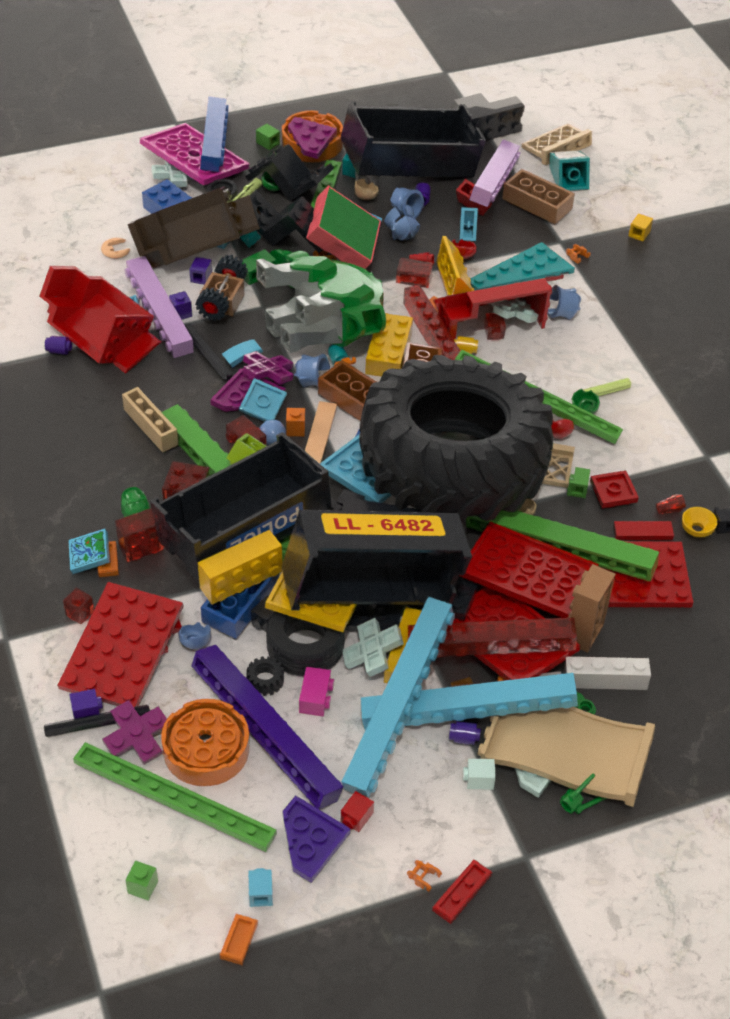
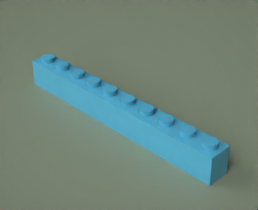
M428 597L341 781L344 790L351 793L357 791L369 798L371 792L374 793L378 786L377 779L380 773H384L387 766V757L394 752L395 740L404 730V720L406 716H410L413 710L412 703L415 697L418 698L421 693V683L423 679H427L430 673L429 666L437 658L439 644L445 641L446 629L454 621L455 614L453 613L452 604Z
M574 673L421 690L419 697H415L412 703L413 710L410 716H406L404 723L405 726H419L427 723H442L453 720L462 721L470 718H485L496 715L505 716L513 713H528L539 710L548 711L550 709L578 706ZM382 695L361 697L362 721L365 730Z

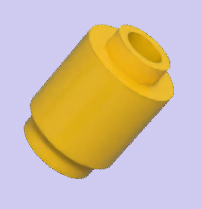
M458 336L457 339H454L453 349L456 350V353L464 350L470 354H477L478 340L464 336Z

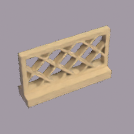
M565 124L522 143V148L542 158V164L548 165L550 152L575 151L592 145V131L589 129L582 131L570 124Z
M553 443L552 456L548 467L553 465L557 470L551 473L547 469L543 484L568 488L575 447ZM558 462H567L568 465L561 467ZM562 474L566 480H558L555 476Z

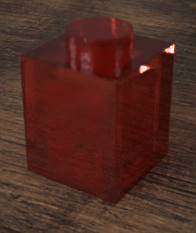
M485 313L484 328L487 340L504 339L506 328L504 317L495 313Z
M77 587L63 600L66 616L79 624H82L94 611L92 596Z

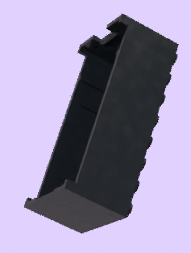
M349 101L340 138L357 175L378 177H474L486 141L480 129L476 128L475 130L471 123L472 115L466 104H460L458 109L358 107L356 106V101Z

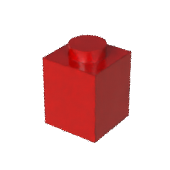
M355 791L341 809L340 822L350 829L360 832L374 813V801Z

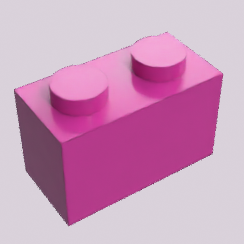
M306 667L299 698V713L324 717L325 709H329L331 703V696H328L329 691L333 692L334 688L331 670Z

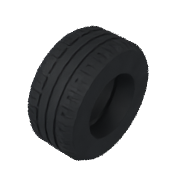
M273 611L266 626L267 651L271 660L277 659V663L281 662L284 671L292 675L304 676L306 667L329 670L338 663L343 654L345 630L340 632ZM310 630L319 633L322 638L313 643L302 644L291 640L289 636L297 631Z

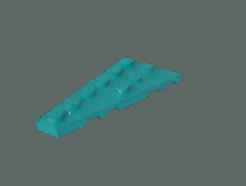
M541 242L470 278L472 288L476 291L542 279L551 275L559 276L564 272L571 274L574 273L575 267Z

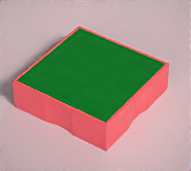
M328 185L317 197L313 211V220L310 223L306 239L333 254L341 262L351 263L366 269L373 260L381 220Z

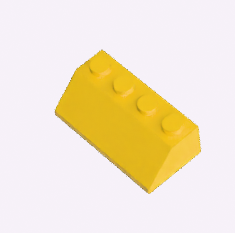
M442 236L436 263L447 296L474 291L459 250L446 236Z

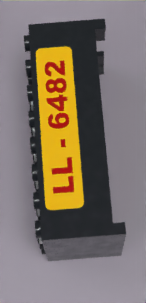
M299 510L282 563V570L291 610H300V604H425L428 597L452 604L456 595V582L459 575H465L472 559V554L458 513Z

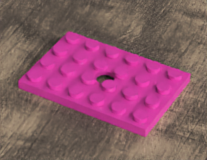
M187 123L140 138L139 143L146 147V149L152 151L203 186L249 169L248 162L225 148L223 166H220L219 172L201 170L204 134Z

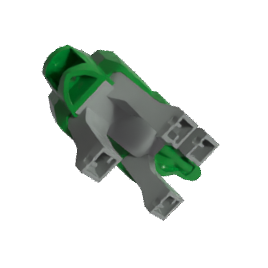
M281 249L271 251L270 254L276 259L277 265L264 259L256 260L257 280L265 288L284 285L295 288V296L287 304L265 310L266 329L275 338L281 336V344L290 353L299 351L308 345L333 344L339 347H346L363 336L381 332L385 329L386 314L383 308L382 281L376 279L372 272H368L366 269L351 263L331 260L325 256H309L304 251L290 252Z

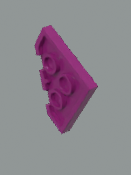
M294 117L288 125V131L294 136V140L300 146L302 154L316 159L320 157L337 134V128Z
M241 368L210 399L211 405L225 412L239 410L253 380L243 374V369ZM264 378L259 379L264 383H267L286 392V388L282 386H279Z

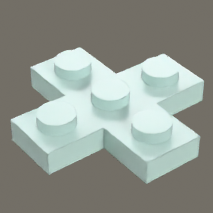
M165 161L166 165H152L153 179H169L178 188L187 187V178L193 179L167 161Z
M522 298L487 303L494 307L493 313L506 319L515 316L527 323L537 321L539 315L534 313V310L530 308L531 305L527 304L526 300Z
M376 618L358 625L360 642L343 649L344 663L348 669L365 663L366 673L371 677L389 668L385 653L404 644L401 630L396 624L380 631L379 622Z

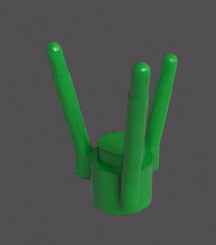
M594 773L576 790L569 788L561 797L560 804L566 812L570 814L576 812L579 814L584 809L607 799L598 797L582 805L583 797L580 792L595 777Z

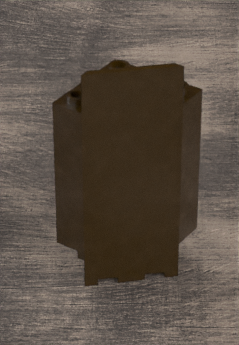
M223 186L131 221L127 226L139 256H145L153 269L164 264H171L259 230L250 195L231 201L232 194L230 189H226Z

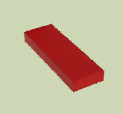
M614 521L613 525L615 539L673 540L674 538L671 521Z
M473 859L433 906L432 911L452 924L492 876V871Z

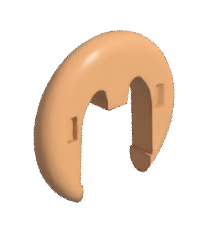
M111 238L102 244L101 251L109 258H121L130 252V248L114 251L113 245L124 243L126 240L123 238Z

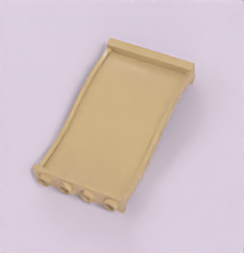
M576 707L491 716V726H487L484 733L485 742L484 744L480 743L478 749V756H481L480 759H494L495 764L534 773L575 790L594 773L595 777L581 792L609 799L625 801V805L634 807L654 737L655 724L647 722L646 726L622 723L593 715Z

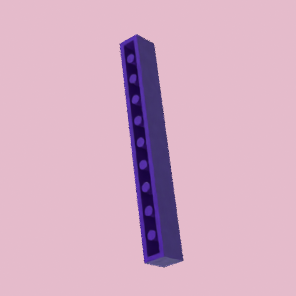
M216 644L197 650L191 665L192 668L221 701L234 706V709L244 716L250 734L309 801L318 809L338 802L344 786L229 660L225 653Z

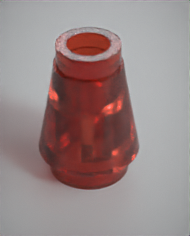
M675 493L656 503V509L659 514L680 512L686 508L682 494L677 495Z

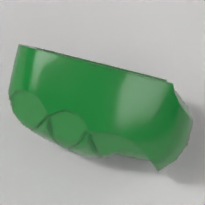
M137 487L125 489L121 494V511L128 524L132 527H141L151 523V509L142 490Z

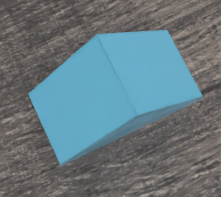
M461 208L460 239L476 241L478 208Z

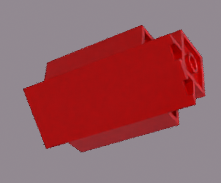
M49 266L39 295L40 298L49 304L47 323L65 337H68L70 341L99 364L113 363L126 374L161 343L159 339L148 332L154 316L102 276H88L76 266Z
M564 275L434 299L433 302L438 309L437 325L448 346H453V341L456 339L458 322L478 318L479 306L489 305L487 303L524 298L526 303L531 305L530 308L534 310V313L539 314L537 322L541 329H543L548 320L547 312L550 307V295L552 294V287L548 283L563 279Z

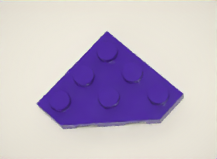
M295 795L282 811L292 871L312 883L349 836L350 828Z

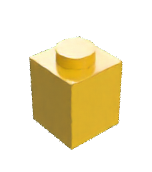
M638 213L630 225L629 237L644 241L651 231L653 218Z

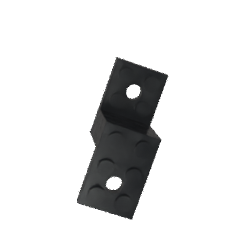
M287 144L284 147L280 145L274 150L275 153L271 151L265 157L259 159L256 165L248 169L249 173L245 178L249 182L267 171L287 199L291 201L320 183L334 167L331 163L326 166L323 164L316 169L317 172L315 170L310 172L290 144Z
M257 190L250 194L260 228L257 231L272 246L295 230L306 239L310 223L313 220L314 208L303 196L278 213ZM306 239L318 253L323 251L322 248Z

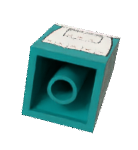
M580 150L550 152L549 168L556 185L569 191L589 189L590 158Z

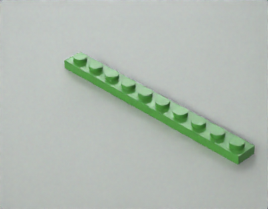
M461 350L455 360H462L465 355L472 356L478 363L490 365V363L464 350ZM525 381V384H526L529 388H539V387H537V386H535V385H533V384H531V383ZM543 390L544 400L542 404L551 405L553 414L563 419L572 420L574 425L616 444L623 431L622 428Z
M86 742L73 758L75 764L265 852L277 835V830Z

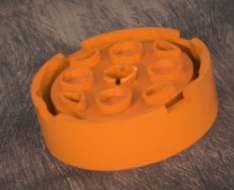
M314 110L295 113L289 116L285 124L282 125V146L290 144L304 162L329 160L338 155L342 150L343 143L340 138L343 125L338 118L329 113L324 115ZM294 117L337 128V134L318 159L303 155L300 146L294 140V136L288 131V125Z
M198 699L185 703L181 709L169 715L162 728L161 740L166 766L176 778L185 783L195 786H214L224 783L236 776L247 762L250 751L247 722L244 716L234 709V706L224 701ZM204 734L211 736L206 742L200 739Z

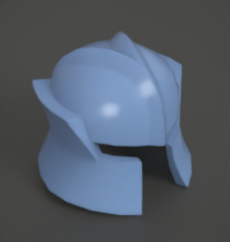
M396 187L390 200L393 208L396 207L401 215L408 216L406 214V205L413 208L415 219L420 215L424 206L423 195L419 190Z
M409 205L405 206L408 216L405 215L397 222L396 220L400 217V214L396 207L391 209L385 217V225L391 229L394 240L413 238L420 228V224L414 218L413 208Z
M554 285L550 300H559L557 308L548 309V316L550 318L562 316L569 320L572 319L577 311L581 309V297L576 293L577 290L575 288L563 289L558 285Z
M303 354L302 359L298 360L295 364L296 372L294 376L297 377L302 387L318 386V370L330 369L327 356L321 354L311 357Z

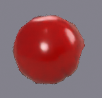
M454 239L452 240V243L459 250L463 259H468L475 255L477 249L475 243L464 241L463 239L456 243Z
M562 419L555 422L553 420L551 425L553 438L562 439L568 437L574 430L573 421Z

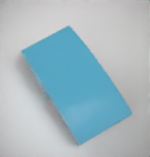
M253 339L233 346L222 353V355L233 368L243 361L245 354L255 351L262 353L263 350Z

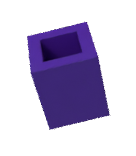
M195 257L189 269L190 282L205 285L212 273L211 259Z
M186 291L169 295V299L181 320L192 317V304Z
M95 689L69 694L74 719L100 714L99 710L103 709L101 696L96 697Z

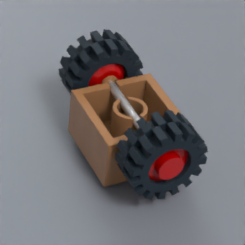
M225 255L220 259L215 267L216 273L212 272L196 300L195 305H197L196 309L199 310L198 313H203V317L207 316L208 320L212 318L213 321L220 320L224 315L233 316L244 297V279L248 273V268H245L247 265L245 263L242 264L243 260L239 261L237 256L233 258V255L229 257Z

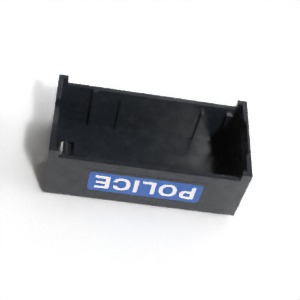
M285 433L277 434L276 442L159 502L157 497L150 500L158 541L171 555L176 554L185 563L186 570L198 582V562L268 530L273 533L278 541L283 540L292 534L299 510H332L328 471Z

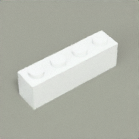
M566 657L563 667V674L574 673L576 688L647 690L651 678L649 658Z

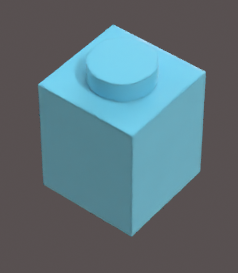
M264 868L249 870L250 907L273 906L272 870Z

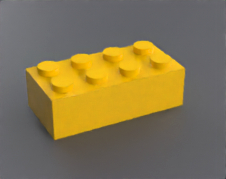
M385 313V329L372 335L366 356L365 374L382 377L383 372L388 369H402L407 342H410L412 335L413 317Z
M268 530L198 562L200 589L210 603L214 604L236 593H240L246 588L257 585L263 580L278 575L283 571L282 545L273 533Z

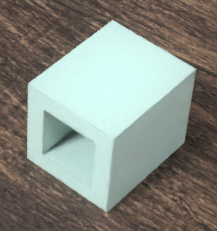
M468 759L467 767H463V780H467V789H494V759Z

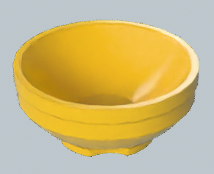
M692 507L687 509L682 515V527L694 537L709 536L716 529L717 518L714 513L706 508ZM700 526L703 530L695 531L692 527Z

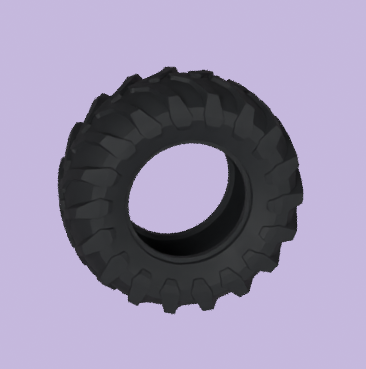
M434 355L429 362L416 359L407 360L402 369H388L384 371L380 381L374 382L369 388L362 410L359 429L361 432L359 433V444L363 455L362 466L365 476L375 478L374 490L377 494L390 493L396 498L394 506L400 510L411 506L421 510L422 513H458L461 523H464L469 516H476L485 521L495 520L501 510L514 513L521 509L526 499H533L537 495L552 456L553 433L551 425L553 424L551 405L542 404L544 400L543 390L541 388H529L525 384L526 375L523 373L512 375L502 370V364L496 361L486 365L478 363L474 357L466 355L462 360H451L443 355ZM456 432L472 435L481 440L455 441L431 434Z

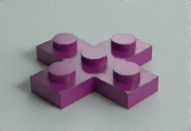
M255 351L245 354L243 357V362L248 365L243 367L242 373L251 380L269 377L277 384H284L293 380L294 374L288 371L292 369L293 362L282 355L268 359Z
M128 700L110 711L111 716L120 728L102 739L110 754L118 757L133 748L143 765L163 754L162 749L153 737L162 731L167 720L159 706L139 716Z

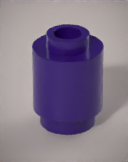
M419 183L415 186V190H419L422 193L425 206L430 200L431 188L427 183Z
M50 336L45 339V351H49V353L68 354L72 350V341H69L68 337Z
M459 721L451 723L449 740H454V743L474 745L475 741L480 739L481 729L477 728L475 723Z

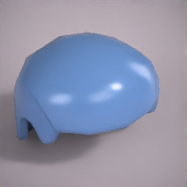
M267 420L259 428V439L265 445H270L277 441V434L281 432L286 434V429L278 420Z
M197 622L194 625L182 626L178 637L185 647L197 650L203 648L209 642L211 629L209 625L203 627L200 622Z

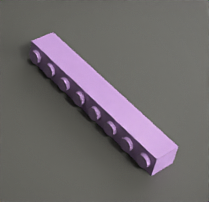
M504 139L502 140L474 185L470 197L471 201L488 207L490 202H494L499 190H501L506 178H508L520 157L519 145Z
M142 256L127 260V268L124 269L127 278H130L132 288L136 289L138 299L141 298L143 308L147 309L154 316V328L159 330L160 338L162 341H165L167 351L171 352L173 358L193 353V339L146 257Z

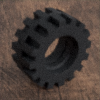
M262 656L260 660L256 658L254 663H249L246 678L263 696H267L268 693L271 696L274 695V691L277 693L283 687L284 669L281 662L277 663V659L271 660L269 656H267V659H264V656ZM261 673L273 675L272 678L267 680L260 679L257 676Z

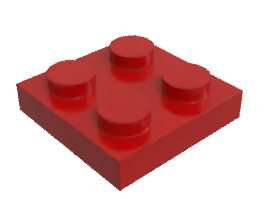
M626 470L590 477V483L602 508L638 503L639 497Z

